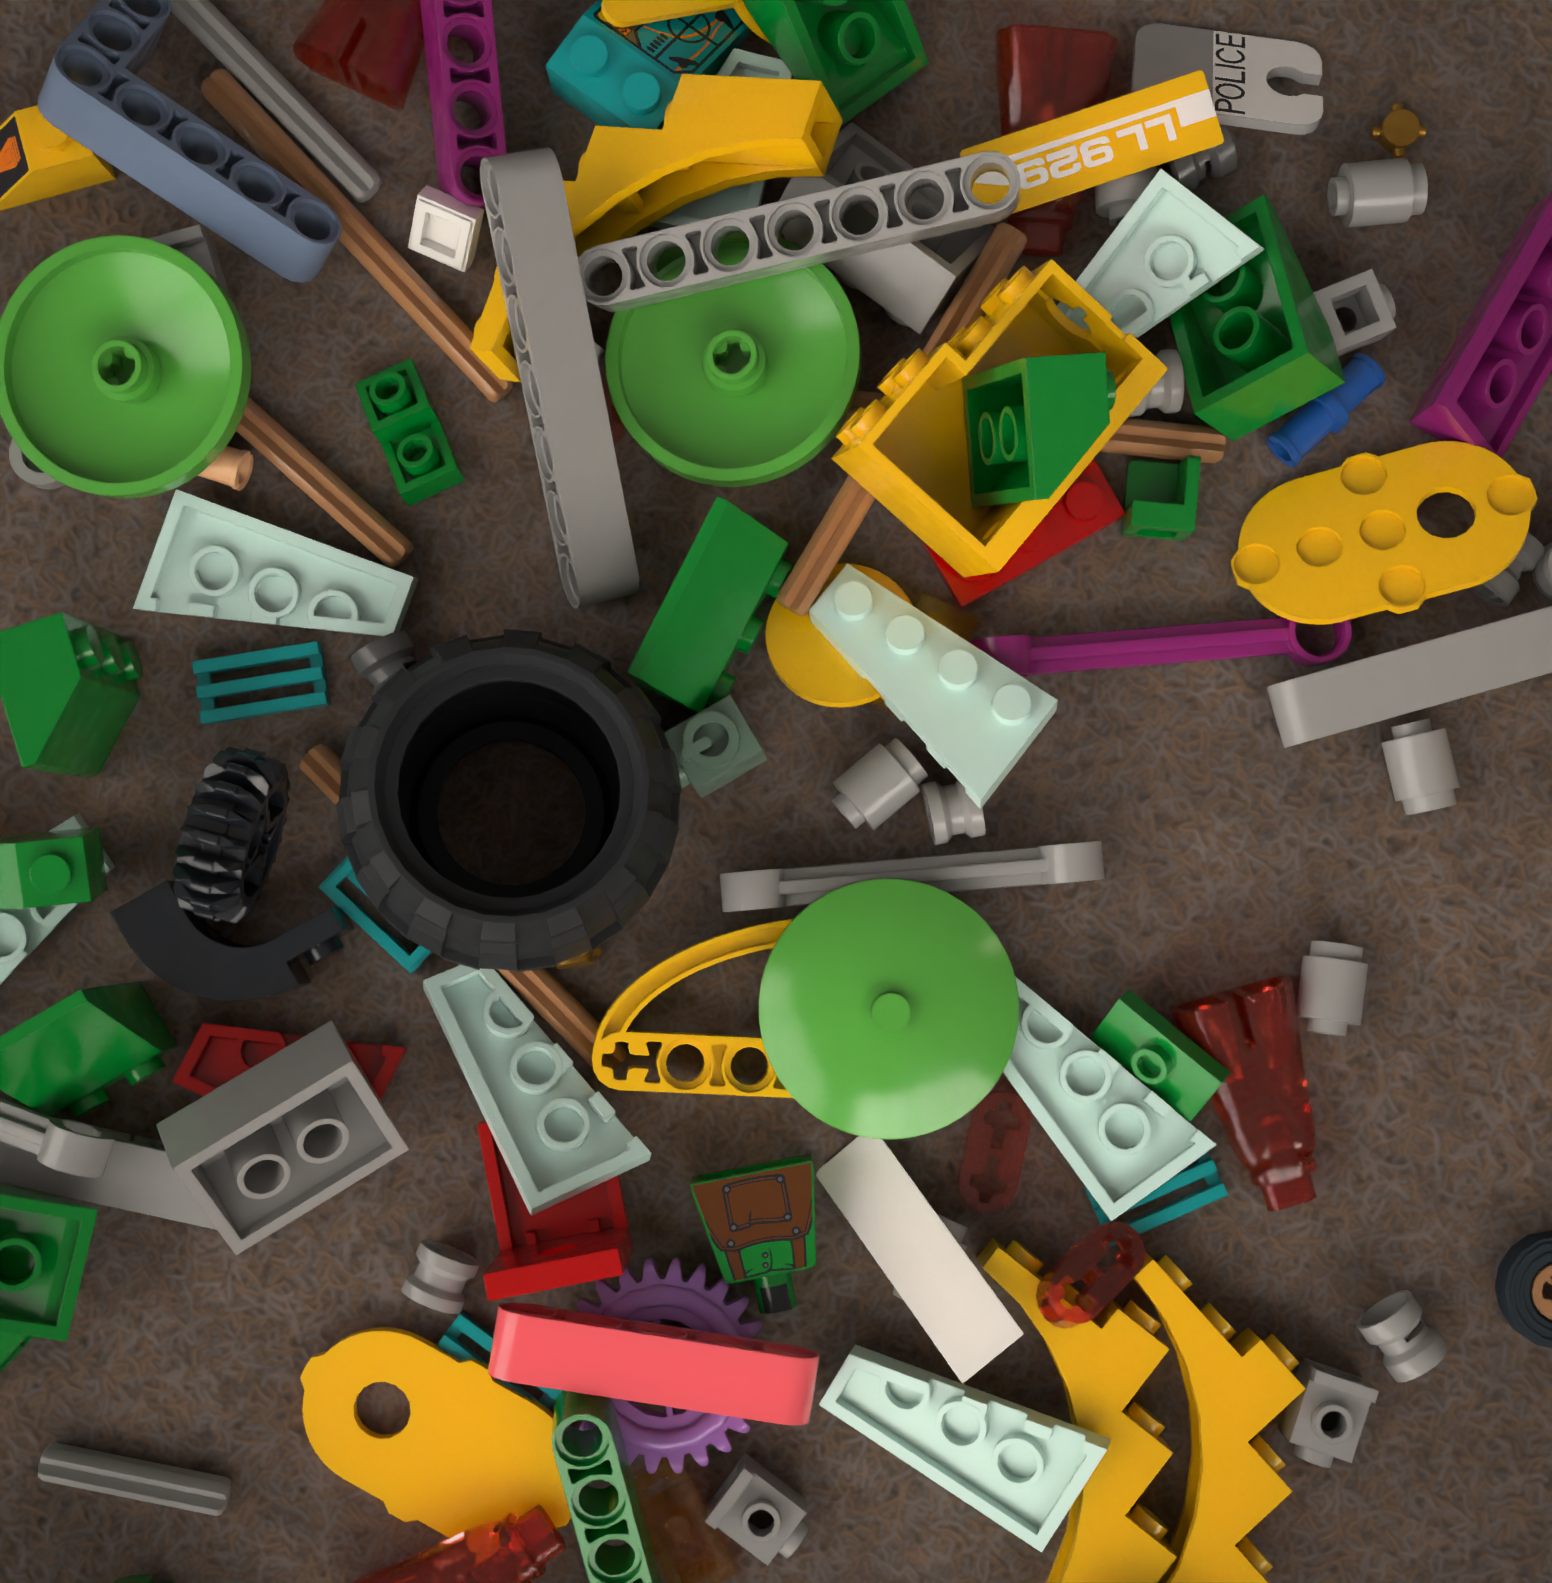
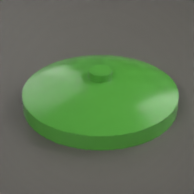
M733 233L724 238L719 247L721 264L732 266L745 259L749 251L747 235ZM781 238L784 248L788 250L802 249L798 245ZM671 248L661 254L656 264L660 280L671 281L683 272L685 255L682 249ZM819 264L615 312L606 343L605 365L608 388L614 407L628 432L646 454L669 471L688 480L718 487H741L761 484L783 477L809 462L828 445L845 422L853 406L861 376L862 351L859 330L851 304L834 275L824 264Z
M112 235L86 239L69 245L48 257L27 275L10 298L1 316L0 415L11 437L26 457L50 477L69 487L94 495L120 499L143 498L170 491L187 483L212 464L226 448L242 419L250 390L251 353L241 316L227 291L215 277L191 258L165 244L136 236Z
M901 878L860 880L838 887L815 899L801 910L781 933L771 950L761 979L759 993L761 1037L768 1059L780 1082L790 1095L816 1118L834 1128L861 1137L874 1139L911 1138L934 1132L960 1119L976 1107L997 1083L1011 1056L1017 1036L1019 1022L1017 982L1011 962L999 938L987 922L963 901L944 890L914 880Z

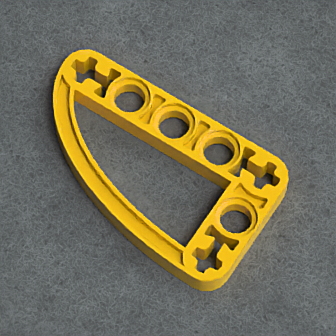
M794 918L752 925L703 940L665 958L637 977L615 999L597 1030L592 1049V1065L598 1080L608 1088L624 1091L793 1098L773 1070L761 1036L627 1029L633 1019L652 999L683 978L719 962L773 948L781 933ZM621 1041L628 1043L627 1046L630 1054L649 1056L647 1042H661L656 1056L659 1079L645 1080L648 1066L636 1065L627 1068L626 1077H615L612 1066L602 1064L603 1054L613 1053L615 1043ZM683 1044L693 1045L698 1048L703 1055L704 1062L698 1076L687 1081L677 1080L672 1077L666 1065L667 1057L671 1050ZM747 1047L759 1049L767 1060L766 1073L760 1080L750 1084L739 1082L731 1072L732 1058L736 1052Z

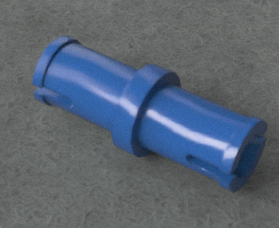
M1357 353L1353 356L1352 360L1342 369L1345 378L1344 384L1303 404L1304 406L1285 424L1267 437L1266 443L1279 461L1289 467H1295L1329 432L1338 433L1349 423L1348 414L1385 381L1384 372L1372 358L1363 353Z

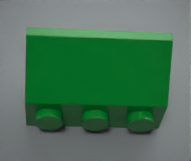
M1105 352L1025 357L962 378L971 508L1050 498L1110 424L1109 411L1115 403L1116 385L1113 373L1110 369H1106Z
M717 496L627 671L634 684L693 715L728 696L736 677L728 674L727 671L737 651L739 650L747 655L750 653L765 623L764 620L756 617L764 598L768 594L777 599L780 589L794 564L784 560L788 553V542L729 501Z
M63 612L0 631V696L23 768L89 778L100 773L141 696L136 679L143 677V667L139 654L131 641L124 642L121 635Z

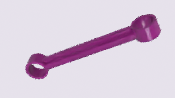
M1283 617L1038 637L1007 635L969 641V643L1023 678L1040 674L1287 655L1295 663L1310 667L1319 666L1340 657L1350 644L1352 626L1350 620L1333 623L1332 626L1336 636L1335 643L1329 653L1320 656L1309 654L1299 645L1295 634L1297 622Z

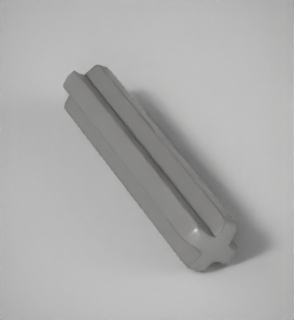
M56 1442L51 1443L44 1449L38 1466V1477L45 1482L213 1516L221 1515L226 1510L232 1489V1481L228 1477Z

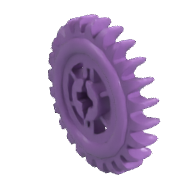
M678 1256L672 1259L667 1274L660 1276L652 1257H648L645 1260L642 1279H637L627 1265L624 1274L619 1276V1289L613 1287L605 1279L597 1280L596 1290L601 1300L600 1304L590 1301L585 1297H581L577 1302L580 1312L644 1322L653 1321V1323L662 1324L661 1319L663 1318L682 1322L695 1330L747 1338L753 1337L762 1328L763 1324L761 1318L758 1317L740 1321L739 1317L746 1309L749 1298L747 1295H741L734 1300L726 1302L724 1297L729 1283H726L723 1277L710 1288L704 1285L706 1276V1265L704 1263H700L689 1279L683 1278L681 1260ZM611 1398L629 1464L631 1465L638 1454L644 1455L646 1470L650 1474L656 1472L661 1457L668 1458L671 1468L675 1473L683 1471L684 1456L689 1453L699 1465L706 1466L709 1462L707 1445L711 1443L719 1450L729 1452L732 1449V1443L726 1430L729 1428L740 1433H747L751 1428L748 1419L686 1409L674 1411L673 1407H666V1413L646 1410L634 1401ZM584 1420L579 1430H589L597 1425Z

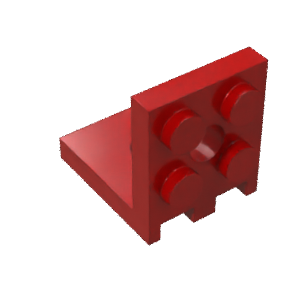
M486 1120L478 1122L477 1129L500 1247V1253L483 1273L488 1301L623 1275L634 1247L620 1175L531 1216Z

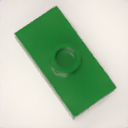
M1130 989L1118 999L1089 1038L1147 1088L1169 1104L1189 1123L1231 1074L1230 1071Z

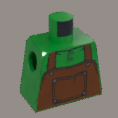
M811 1153L693 1176L690 1183L692 1195L725 1282L737 1283L753 1279L759 1313L761 1314L777 1313L796 1307L797 1301L791 1272L816 1266L814 1167Z

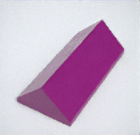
M1552 191L1529 211L1408 422L1440 441L1469 443L1485 448L1502 458L1552 371Z

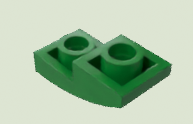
M412 358L355 383L372 433L382 445L399 494L408 506L466 481L437 410Z

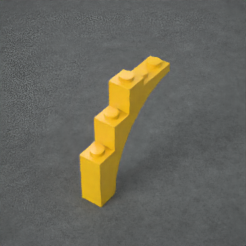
M682 74L673 100L666 107L662 130L595 125L587 150L580 158L576 180H563L578 258L584 251L594 246L633 237L643 228L681 206L730 187L782 177H824L843 119L822 81ZM496 267L494 283L483 313L475 324L470 349L500 380L521 382L498 267Z
M992 1238L977 1259L982 1268L1022 1306L1044 1338L1063 1382L1071 1423L1111 1438L1108 1450L1069 1510L1066 1532L1045 1583H1158L1177 1558L1168 1541L1164 1538L1169 1528L1156 1515L1139 1503L1132 1511L1130 1509L1173 1452L1160 1436L1165 1428V1425L1135 1401L1128 1410L1125 1407L1170 1350L1160 1337L1155 1334L1162 1324L1133 1300H1130L1123 1309L1109 1297L1092 1317L1088 1313L1095 1304L1066 1280H1063L1060 1286L1056 1288L1040 1276L1038 1271L1044 1264L1029 1250L1015 1240L1005 1248Z
M1142 1249L1124 1267L1154 1306L1176 1352L1189 1403L1191 1458L1185 1501L1170 1543L1177 1558L1158 1583H1270L1265 1574L1273 1566L1246 1534L1293 1491L1277 1474L1286 1466L1281 1458L1259 1434L1250 1443L1249 1441L1306 1389L1291 1373L1299 1362L1272 1333L1262 1341L1253 1331L1246 1328L1235 1340L1229 1343L1228 1340L1236 1331L1210 1303L1199 1310L1183 1293L1192 1283L1173 1261L1165 1254L1156 1263Z

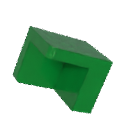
M1187 455L1179 464L1140 460L1130 461L1126 470L1123 504L1126 515L1122 518L1121 535L1184 541L1195 532L1201 456Z

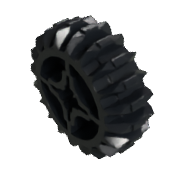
M228 747L225 751L221 750L205 768L203 779L196 784L193 800L187 806V816L184 825L180 828V842L175 850L177 863L173 870L175 879L173 889L180 908L192 911L195 916L216 922L224 920L237 923L252 911L254 903L260 899L264 884L268 883L269 873L273 863L276 862V853L282 841L283 827L287 821L285 816L290 801L288 795L290 781L286 765L281 763L280 760L271 758L265 752L245 748L242 750Z

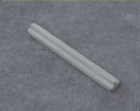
M171 0V12L357 202L365 203L379 191L383 183L377 171L209 0Z

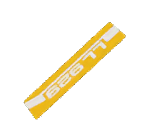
M1198 70L964 149L960 152V157L986 151H997L1007 155L1016 164L1020 174L1021 198L1013 212L1016 213L1221 145L1224 142V138L1205 74L1202 70ZM986 172L975 180L972 193L981 202L996 203L1007 195L1010 183L1001 173Z

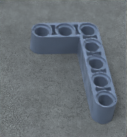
M100 0L57 48L37 99L38 109L42 116L54 127L280 276L294 282L312 281L319 274L341 235V220L336 212L325 202L136 76L154 52L172 10L171 0Z

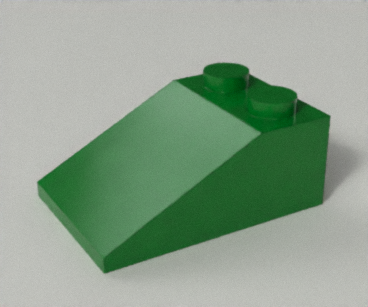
M743 0L747 10L795 79L822 81L843 119L841 126L929 64L905 0Z
M1264 194L1225 218L1265 250L1170 315L1194 414L1232 441L1345 383L1330 327L1271 200Z
M141 981L80 989L0 1036V1090L39 1113L53 1116L70 1110L76 1119L109 1101L110 1098L105 1089L125 1077L130 1086H133L164 1069L166 1065L161 1056L178 1046Z
M0 1183V1332L67 1342L98 1207Z

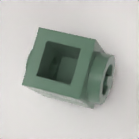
M731 695L726 696L664 733L669 746L676 753L681 788L683 789L692 784L701 798L767 761L761 746Z

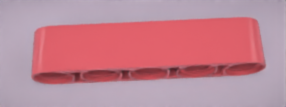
M508 1302L498 1305L488 1374L503 1381L775 1424L805 1425L810 1422L820 1355L811 1349L791 1344L542 1305Z

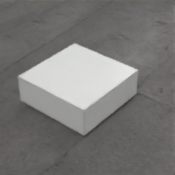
M426 185L417 195L408 248L462 272H466L472 265L475 257L484 209L466 205L456 200L453 196Z

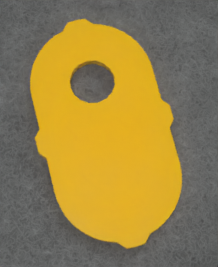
M1437 441L1381 456L1367 452L1347 457L1341 467L1288 481L1264 495L1248 513L1241 528L1238 550L1231 559L1233 576L1237 585L1250 590L1253 596L1267 609L1283 618L1298 623L1314 625L1333 624L1384 610L1397 614L1419 609L1425 599L1480 585L1505 570L1514 561L1524 545L1530 524V514L1538 498L1530 478L1517 474L1506 461L1495 453L1469 443ZM1449 492L1457 494L1470 503L1474 510L1475 520L1465 533L1457 537L1441 538L1431 535L1422 528L1417 519L1418 507L1426 498L1436 493Z
M375 1327L360 1330L342 1338L329 1350L314 1354L305 1366L300 1377L304 1388L303 1422L314 1451L321 1461L335 1474L384 1501L389 1514L404 1522L418 1520L466 1547L485 1552H508L527 1547L543 1538L552 1529L566 1526L571 1519L552 1450L554 1414L537 1400H531L495 1380L494 1377L488 1374L489 1365L485 1362L481 1363L474 1358L459 1360L436 1344L407 1330L393 1327ZM376 1382H387L401 1389L410 1403L411 1414L406 1426L393 1434H379L368 1429L362 1423L357 1413L358 1396L364 1387Z

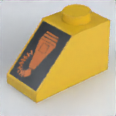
M38 105L15 111L0 126V211L116 179L112 164L50 124L42 116Z

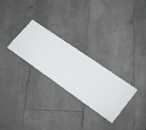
M858 1136L819 1169L816 1174L817 1178L962 1384L1024 1334L883 1139Z

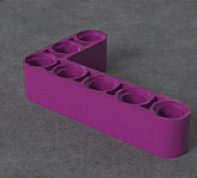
M420 0L440 191L453 196L456 200L466 205L484 209L483 195L473 194L467 190L462 183L460 174L462 166H472L480 171L481 160L484 157L507 154L492 0ZM458 37L466 41L472 49L473 63L467 64L456 60L449 52L447 38ZM454 102H466L474 107L480 119L479 129H468L459 123L454 113Z

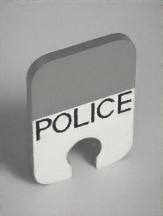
M1151 23L1138 30L1133 46L1131 93L1202 70L1205 74L1220 125L1294 135H1305L1318 128L1323 114V96L1310 94L1287 96L1274 91L1267 83V80L1274 77H1287L1302 84L1319 86L1322 78V60L1319 53L1307 44L1162 23Z

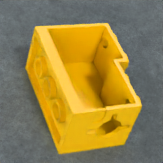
M1052 259L1033 271H1030L1024 265L1009 280L1006 277L1001 280L979 306L986 313V316H980L968 329L965 326L962 327L948 343L945 342L926 354L918 348L907 360L902 358L877 386L885 394L880 401L875 399L865 409L860 407L835 436L843 445L831 459L962 577L996 573L1002 569L1168 370L1131 333L1125 334L1110 320L1113 316ZM1053 299L1061 301L1072 310L1080 306L1087 313L1082 319L1091 331L1081 328L1066 317ZM1105 352L1106 369H1110L1113 373L1116 385L1115 403L1109 411L1110 424L1050 498L971 508L962 378L1025 357Z

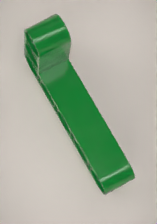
M563 1390L558 1395L554 1405L552 1450L589 1582L662 1583L611 1398ZM577 1420H587L597 1426L589 1430H578L569 1424ZM593 1480H604L612 1485L606 1488H594L587 1485V1483ZM610 1539H620L627 1543L620 1546H611L604 1542Z

